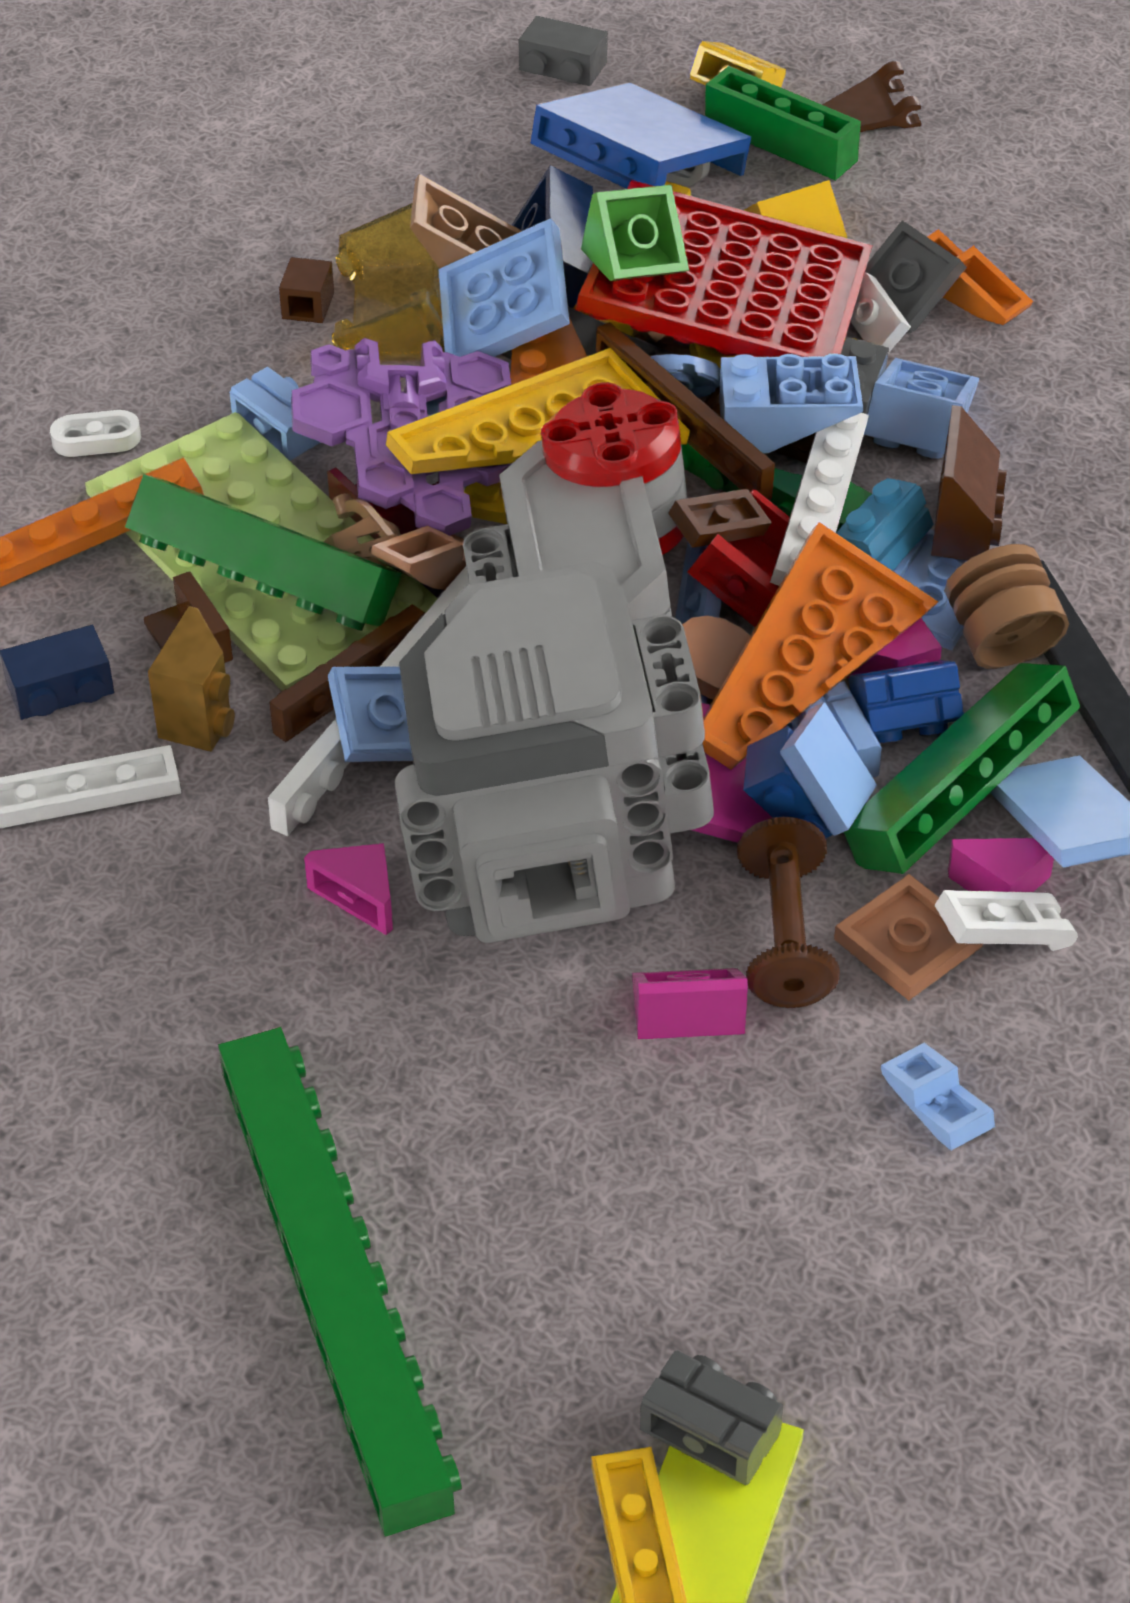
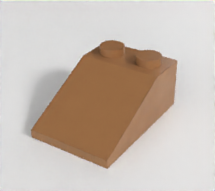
M419 174L415 179L410 229L439 268L521 232L516 227Z

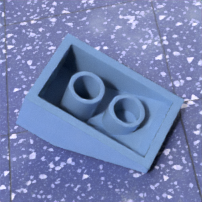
M895 358L875 382L864 435L874 437L873 442L881 446L898 448L900 444L916 447V452L922 456L942 458L945 452L952 405L962 406L968 413L979 378Z

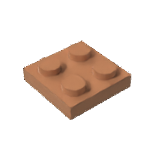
M910 874L837 924L834 934L835 941L908 1001L983 947V944L957 943L934 906L939 897Z

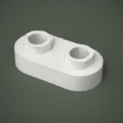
M125 410L66 415L55 420L50 427L53 449L58 454L67 457L124 452L134 448L141 440L138 417L132 412Z

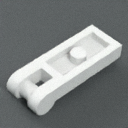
M944 890L934 905L957 943L1048 945L1052 951L1072 946L1078 938V933L1071 922L1061 918V907L1050 893Z

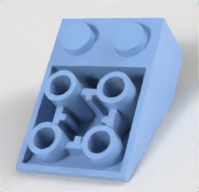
M742 354L735 357H721L720 417L762 453H770L863 412V402L856 356L828 354L824 357H800L794 354H785L780 357H754Z

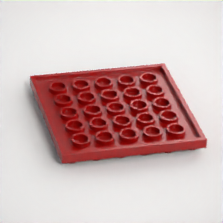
M631 180L627 189L653 186ZM673 191L689 271L610 281L593 263L578 295L576 310L587 313L594 319L613 320L628 324L637 331H653L671 336L681 343H697L715 348L724 355L747 354L754 357H780L785 354H794L800 357H824L828 354H841L873 245Z

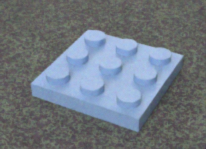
M551 218L438 269L445 352L461 357L480 351L495 357L570 324L560 229Z

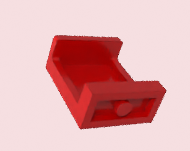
M751 490L750 493L772 522L765 535L728 542L717 534L687 573L756 627L779 588L778 585L770 583L790 517L757 490Z

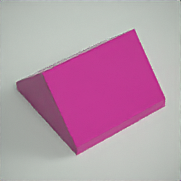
M738 968L632 973L638 1039L745 1034L748 983L747 978Z

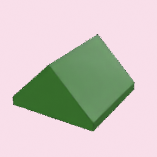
M672 185L596 192L592 195L581 250L610 281L689 271Z

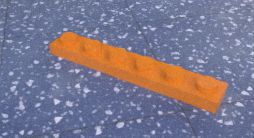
M184 457L145 474L170 481L203 494L199 481ZM143 475L1 536L0 587L130 531L131 529L126 528L125 525Z

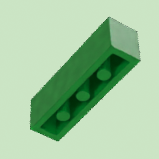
M731 66L725 68L706 84L705 116L751 136V145L835 181L858 162L860 120Z

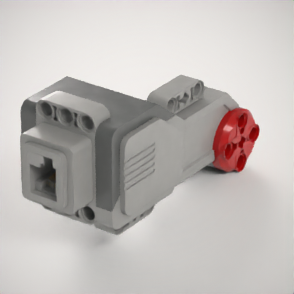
M603 382L593 384L587 387L580 397L563 406L541 428V441L534 444L499 475L507 524L475 530L466 536L463 541V549L470 585H466L445 609V614L442 615L441 613L399 662L414 764L405 767L398 773L395 778L399 820L416 899L425 909L445 911L448 927L455 934L461 936L476 935L477 939L485 943L615 921L626 917L630 912V908L655 904L666 900L675 890L670 834L703 827L714 816L710 772L702 744L705 739L701 694L684 627L678 619L671 615L667 573L663 555L674 548L684 537L668 514L675 500L687 498L677 409L669 402L660 401L643 392L621 389L620 386L614 383Z

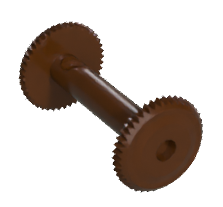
M774 817L761 821L747 829L743 836L740 837L737 845L739 863L742 864V867H745V871H749V874L753 873L754 876H759V879L763 877L764 879H769L774 947L772 946L771 950L766 949V952H761V955H756L757 958H754L753 962L749 963L750 966L747 967L748 989L759 1000L782 1008H799L812 1005L833 992L840 979L838 961L832 957V954H828V951H823V948L818 949V946L812 947V944L807 946L805 937L800 878L803 875L807 876L808 873H812V870H817V866H821L820 863L824 862L823 859L826 858L828 850L827 840H825L823 832L815 825L794 817Z

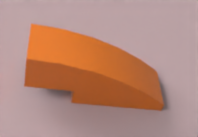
M939 229L927 236L960 259L967 267L943 296L944 299L980 319L1001 325L1006 324L1032 305L1033 300L974 245L963 252Z

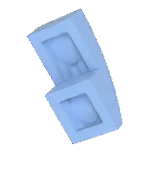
M922 1043L881 1065L882 1075L889 1085L932 1134L949 1150L952 1151L995 1127L993 1109L959 1084L958 1067L926 1043Z

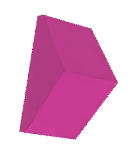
M1034 838L952 839L948 877L968 891L1034 892L1051 877L1054 858Z
M384 843L313 850L304 857L308 889L385 935L393 930L391 896Z

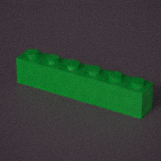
M143 474L125 525L126 528L141 534L139 542L162 551H166L168 545L180 549L178 558L202 567L205 566L206 560L219 565L216 573L242 583L245 576L258 581L256 586L258 591L281 599L285 592L298 597L296 606L320 615L323 614L324 608L338 613L337 623L359 631H363L365 624L380 626L384 623L402 575L400 572L188 488Z
M1019 663L863 806L849 830L844 831L856 864L864 869L904 874L1080 708V704L1066 666Z

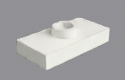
M865 272L851 323L864 341L889 347L890 352L911 326L877 279Z

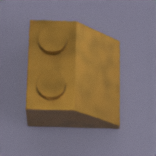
M189 606L148 670L155 723L159 739L212 752L220 737H228L234 725L235 712L230 708L228 695L230 676L225 672L223 651L199 609Z

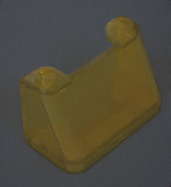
M412 203L339 235V254L336 255V263L341 274L345 278L350 277L353 281L355 291L353 324L346 318L335 323V331L332 333V342L335 347L343 350L355 349V345L362 339L378 342L380 361H420L422 344L433 340L445 352L438 270L440 268L410 229Z

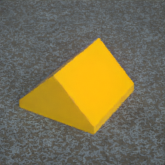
M830 180L759 201L744 209V211L847 238Z

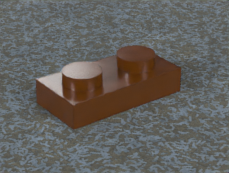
M748 489L675 500L668 512L692 548L709 545L717 534L728 542L764 536L772 523Z

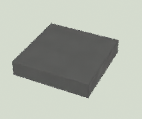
M902 220L869 260L865 272L877 279L911 326L908 331L912 333L920 326L967 267L956 256Z

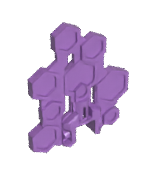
M366 338L357 343L355 349L343 350L328 344L311 350V376L315 377L313 383L294 389L291 394L293 432L331 447L343 442L354 447L358 498L385 509L402 503L414 511L415 527L418 528L430 526L449 536L470 528L472 517L470 498L468 494L464 493L463 487L475 482L485 486L500 482L499 475L512 463L438 471L439 483L431 485L426 482V476L436 472L410 474L386 446L387 432L428 417L426 403L446 396V401L440 402L438 406V412L510 386L511 379L508 362L480 351L458 357L448 352H443L442 347L435 340L422 344L420 366L380 365L378 342ZM402 377L406 380L404 391H401L400 378ZM370 399L380 402L381 421L372 424Z

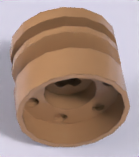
M1008 544L989 549L972 557L958 567L946 582L944 592L959 624L964 626V637L978 666L986 669H997L1030 661L1041 656L1049 648L1054 647L1067 632L1070 623L1055 590L1049 588L1050 580L1036 550L1028 545Z

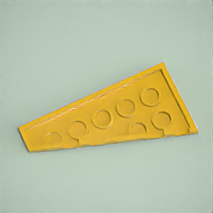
M611 348L388 431L386 446L410 474L514 463L538 441H541V428L556 412L570 401L580 397L582 392L593 384L603 382L614 383L620 386L621 389L643 392L658 400L660 399ZM678 419L681 445L687 444L690 430Z

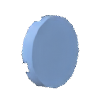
M678 354L650 356L698 398L711 395L720 386V368L717 364L707 359Z

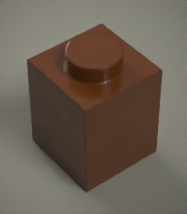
M290 258L279 286L282 319L314 323L324 322L334 295L332 261Z

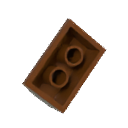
M952 405L939 484L931 556L968 561L972 557L989 550L990 545L999 546L1003 523L1002 513L1007 470L999 469L1000 451L962 406Z

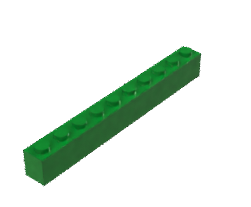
M281 1027L218 1044L223 1079L384 1536H390L454 1515L453 1492L462 1490L459 1472L452 1454L442 1457L436 1441L443 1439L437 1412L433 1404L423 1406L418 1391L424 1390V1383L418 1362L414 1355L405 1357L400 1343L406 1341V1336L400 1314L396 1307L387 1310L382 1298V1296L388 1295L385 1275L379 1261L369 1263L365 1250L371 1249L368 1230L362 1216L353 1218L348 1207L354 1204L351 1185L346 1172L336 1174L332 1162L338 1160L335 1143L329 1128L320 1130L316 1119L322 1118L320 1104L314 1087L304 1088L301 1078L306 1077V1070L298 1045L288 1046Z

